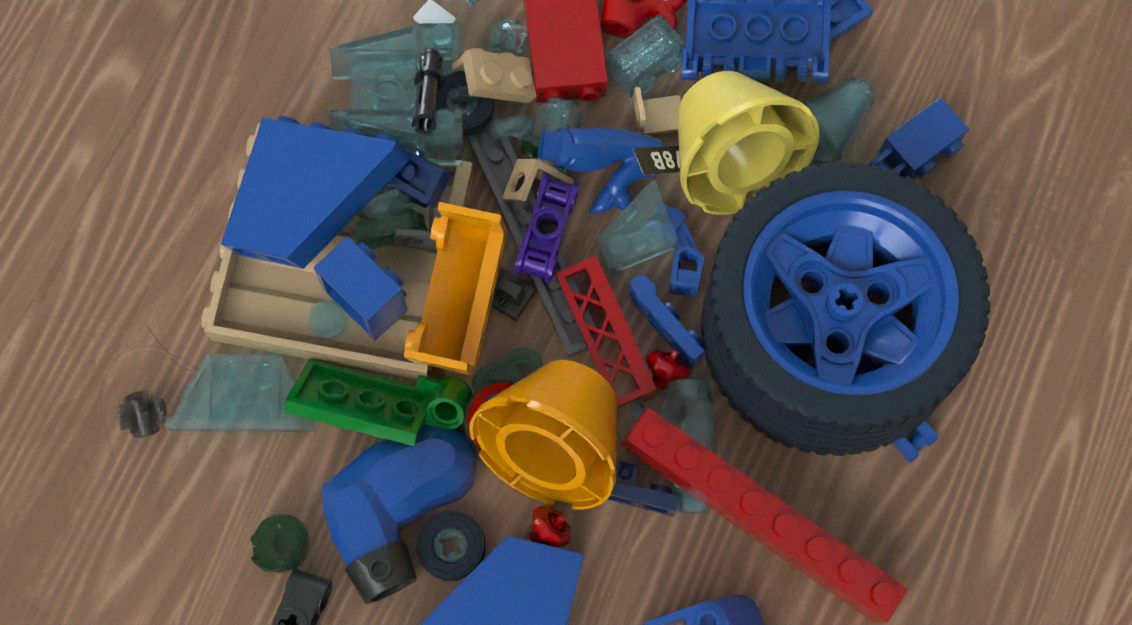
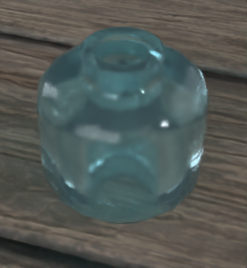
M548 98L547 103L537 107L533 137L540 142L543 130L556 132L558 128H565L566 130L581 128L583 114L575 108V102Z

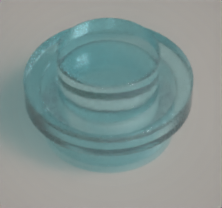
M323 301L311 309L308 323L315 335L320 338L331 339L343 332L346 327L347 317L344 309L339 304L333 301Z

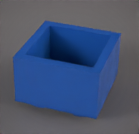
M347 236L313 268L323 290L376 341L408 311L404 298L407 294L401 287L404 283L389 267L383 271L374 261L377 258L376 255L364 242L360 241L356 244Z

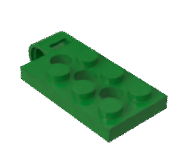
M309 358L285 399L284 413L299 416L302 419H311L334 425L341 429L369 434L379 439H388L415 446L424 424L446 430L459 427L464 419L465 407L473 393L468 383L457 377H446L440 380L419 375L415 386Z

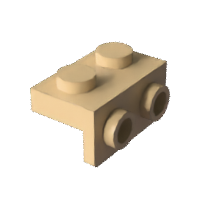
M472 48L465 51L452 64L453 72L465 71L469 96L530 103L537 97L529 58L514 56V54L508 52L498 54L485 52L481 48Z

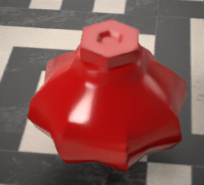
M656 349L647 355L646 362L653 374L652 380L656 387L665 390L670 384L683 382L691 374V367L683 359L678 358L680 353L678 350L673 349L672 352H664Z
M550 504L544 507H535L532 512L533 523L532 531L529 533L530 540L556 548L569 544L571 541L569 533L571 527L565 521L567 519L566 516L555 510Z

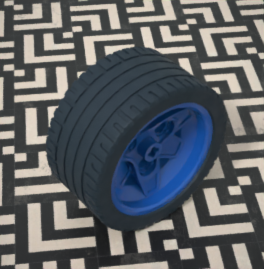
M836 162V165L824 163L819 164L815 168L813 166L802 168L800 172H790L785 175V178L781 179L779 177L770 182L769 187L764 186L756 192V196L751 197L744 204L743 210L739 209L733 217L732 223H729L720 241L702 308L701 336H704L703 349L706 352L705 359L708 368L712 369L711 375L714 382L719 384V391L723 397L728 398V404L733 410H738L740 417L747 423L753 424V428L758 432L762 433L763 431L768 434V438L775 442L779 440L783 442L784 446L789 448L797 447L799 451L806 453L813 451L817 455L827 456L828 453H833V456H844L846 453H850V455L861 454L865 450L871 452L878 450L880 446L886 447L893 444L897 439L900 440L928 419L967 375L971 365L976 361L980 353L979 349L983 346L986 337L984 333L988 329L989 324L987 315L990 313L991 301L988 300L990 296V285L986 282L988 274L986 267L982 265L984 261L982 254L975 247L977 243L973 235L968 234V227L963 220L959 221L956 217L958 214L951 207H947L942 198L931 194V190L923 184L921 186L916 184V180L908 176L905 178L899 176V172L890 169L885 171L880 166L872 165L868 167L865 166V163L855 162L853 165H848V162ZM830 244L825 258L810 249L815 246ZM873 257L885 265L873 268ZM777 275L788 290L791 299L770 309L772 283ZM805 281L812 282L818 287L819 292L808 293L802 288L801 283ZM867 294H879L883 298L884 304H873L868 299ZM910 303L912 305L911 331L893 316ZM826 342H839L844 349V353H832L827 348ZM811 345L815 368L800 360L787 346ZM861 355L886 364L877 370L855 375Z

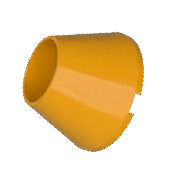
M570 360L551 361L483 403L474 413L470 421L469 431L471 440L476 438L482 449L479 453L480 458L495 475L520 493L547 505L553 506L557 500L573 503V510H582L601 505L609 498L614 489L617 456V396L608 381L593 369Z

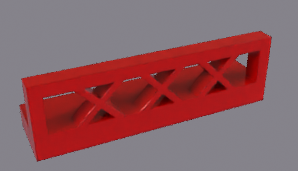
M597 256L556 272L557 280L599 374L608 381L614 391L613 383L618 371L631 375L638 390L622 397H618L615 391L618 402L617 409L641 398L644 403L657 397L655 384ZM585 271L591 284L587 295L584 296L571 291L566 279ZM593 292L595 293L597 300L591 298ZM575 299L583 302L580 310ZM588 304L602 309L605 320L601 329L585 323L583 317ZM608 325L612 331V334L606 332ZM590 332L598 335L596 343H594ZM603 337L617 342L621 352L616 363L600 357L598 350ZM623 358L625 360L627 367L621 365ZM605 366L613 369L611 377H609Z

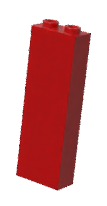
M523 0L532 76L537 96L535 98L536 103L558 105L565 100L573 99L590 102L606 96L608 80L597 0Z

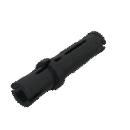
M427 49L421 53L419 58L420 66L414 76V84L417 90L412 127L416 126L415 131L421 134L431 133L436 128L438 94L444 81V76L441 72L443 57H439L440 52L434 49Z

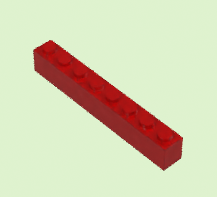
M649 407L639 415L620 443L626 450L871 621L889 622L908 591V588Z

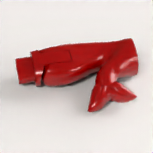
M604 0L600 25L602 30L609 35L620 38H633L649 18L656 17L666 30L673 34L677 28L676 11L681 9L688 0H638L635 2L633 0Z

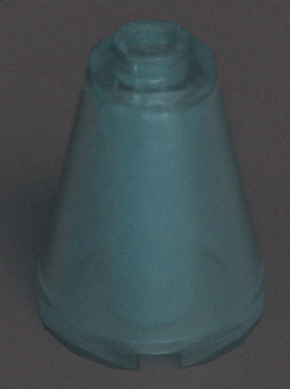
M851 77L802 102L810 109L819 126V142L814 157L811 160L812 163L816 165L824 163L836 165V162L841 160L875 102L873 88L867 81Z

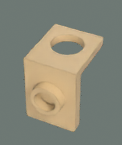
M640 87L634 88L632 106L637 133L650 136L677 132L678 107L681 102L680 95L642 100Z
M517 159L502 199L507 202H525L534 178L536 177L541 180L544 173L550 174L551 179L573 184L574 179L558 171V167H555L552 161ZM525 175L522 187L515 192L518 180Z

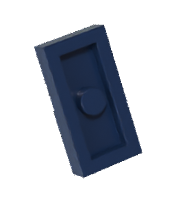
M398 144L410 157L408 163L389 183L424 204L436 208L452 173Z
M616 461V483L607 500L674 517L680 496L673 495V489L660 484H650V488L643 486L639 488L637 487L639 466Z

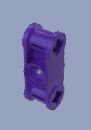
M543 174L526 237L517 256L514 274L528 273L542 277L546 283L551 284L568 220L573 213L578 197L579 182L569 184L551 179L550 174ZM544 222H551L557 226V230L549 235L540 233L537 228Z

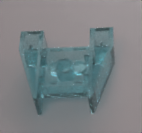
M422 23L330 47L332 79H351L350 109H329L330 127L334 131L343 132L344 128H352L372 138H376L377 134L389 135L396 138L399 144L436 165H462V109H437L436 128L431 133L421 134L415 131L416 126L412 127L417 90L414 84V76L420 66V55L427 49L439 51V57H443L441 69L443 76L452 73V64L460 58L459 23Z

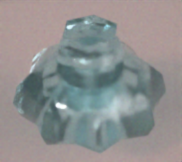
M503 17L496 25L489 28L487 45L493 53L508 52L517 56L525 51V40L528 34L522 29L519 20H509Z

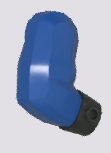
M426 425L423 426L415 446L388 439L383 440L362 452L322 487L323 511L333 542L347 564L345 572L365 604L389 597L417 580L406 542L400 541V529L419 520L429 511L461 500L473 487L477 469L476 458L471 444L460 432L454 429L446 430Z

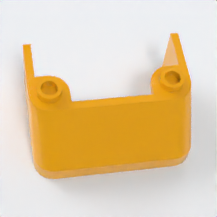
M439 202L438 211L441 214V218H434L430 239L436 240L437 254L421 323H418L416 330L409 329L404 347V358L413 362L475 376L505 248L507 228L502 215Z

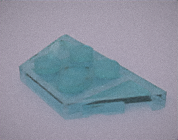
M205 354L196 369L195 378L188 383L181 397L183 399L172 418L168 417L165 422V429L167 431L315 432V426L311 419H302L299 416L284 413L285 399L295 383L281 355Z

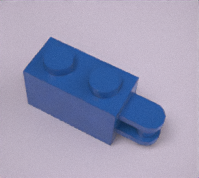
M940 97L887 136L879 149L881 154L867 166L883 167L882 170L889 171L890 168L885 163L888 161L894 168L893 171L900 173L899 176L904 178L908 176L912 179L918 176L922 179L937 167L935 161L944 155L949 159L963 148L965 144L962 140L969 131V128Z

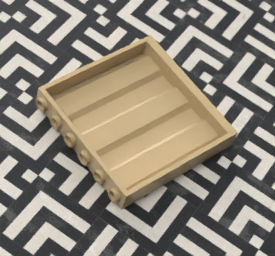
M259 123L257 124L255 135H250L247 141L246 155L249 157L260 127ZM415 152L452 173L442 194V202L467 208L474 179L473 163ZM242 168L239 172L237 182L238 190L245 172L244 168ZM380 190L304 269L239 256L223 245H220L219 255L222 258L220 270L215 271L211 279L210 290L213 293L210 306H206L203 310L201 327L204 328L208 338L215 342L305 359L310 358L326 363L416 380L419 375L430 377L432 366L404 358V347L409 329L416 330L418 323H421L437 248L391 246L396 229L429 231V206L423 208ZM234 202L231 204L228 220L230 218ZM347 236L356 244L360 241L364 242L376 255L377 258L374 261L383 271L389 267L404 283L401 287L407 294L404 298L408 311L376 341L323 290L313 268ZM406 238L408 240H418V238Z

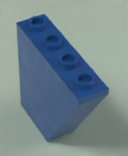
M279 116L278 120L262 118L221 245L239 256L304 269L408 163L410 155L398 145L399 141L389 135L377 134L376 138H372L352 128H344L343 132L334 131L331 127L319 122H311L310 126L301 125L295 119L286 116Z
M507 536L421 625H567L584 554Z

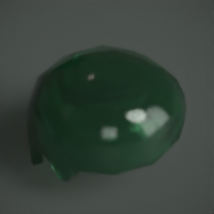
M274 514L261 521L254 532L255 534L250 538L253 547L251 560L265 572L287 573L300 567L306 560L310 549V538L305 524L291 514Z

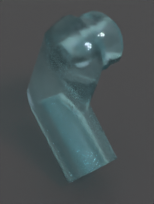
M522 113L490 123L494 139L513 135L520 141L529 142L538 133L537 124Z

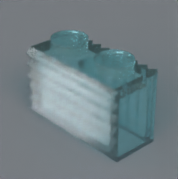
M658 14L604 55L606 71L630 98L633 97L634 88L640 87L641 94H645L657 83L656 78L660 77L662 73L666 71L668 74L673 73L682 65L683 48H686V43L681 39L680 35H677L671 25L663 19L662 15Z

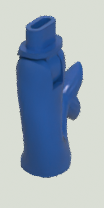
M558 128L556 132L542 131L538 159L552 161L555 167H564L567 170L582 173L598 171L613 163L623 161L611 175L607 186L597 195L589 213L601 214L615 206L623 212L633 213L637 212L638 208L628 191L629 186L638 180L658 175H643L633 148L664 146L658 138L628 130L611 128H571L566 130L565 128Z

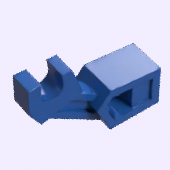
M658 205L656 218L667 219L669 224L666 226L655 224L653 236L671 245L674 243L677 249L674 251L670 293L697 298L705 256L699 252L685 224L686 216L675 207ZM685 259L688 263L693 264L695 271L679 269L681 261Z

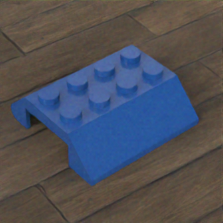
M688 0L686 47L683 48L682 80H698L699 72H702V78L713 74L714 69H724V71L739 72L758 82H770L771 73H776V82H784L786 70L797 71L798 82L807 83V74H813L812 83H828L831 0Z

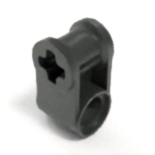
M294 568L286 582L283 597L272 625H294L295 623L298 625H317L320 615L329 600L333 581Z

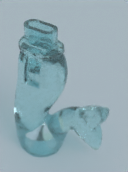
M697 379L670 382L663 408L657 414L674 426L683 420L681 431L716 454L715 415L709 382ZM639 401L632 402L630 406L634 422L647 409ZM670 480L673 488H678L673 490V495L680 496L678 513L709 512L707 505Z

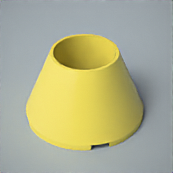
M721 71L704 77L686 92L678 107L679 162L682 190L691 204L702 207L706 213L716 215L736 214L739 209L743 210L744 204L751 197L756 196V192L764 186L769 187L770 182L779 177L783 179L790 172H800L802 168L808 167L819 142V126L816 118L810 109L800 101L739 72Z

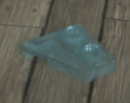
M655 180L650 182L598 237L608 269L612 274L680 247L663 195Z

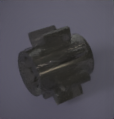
M137 391L127 395L123 400L124 404L119 405L120 411L117 412L120 429L129 428L132 436L137 438L149 437L159 432L160 424L165 423L164 417L167 416L164 399L154 400V396L150 391Z

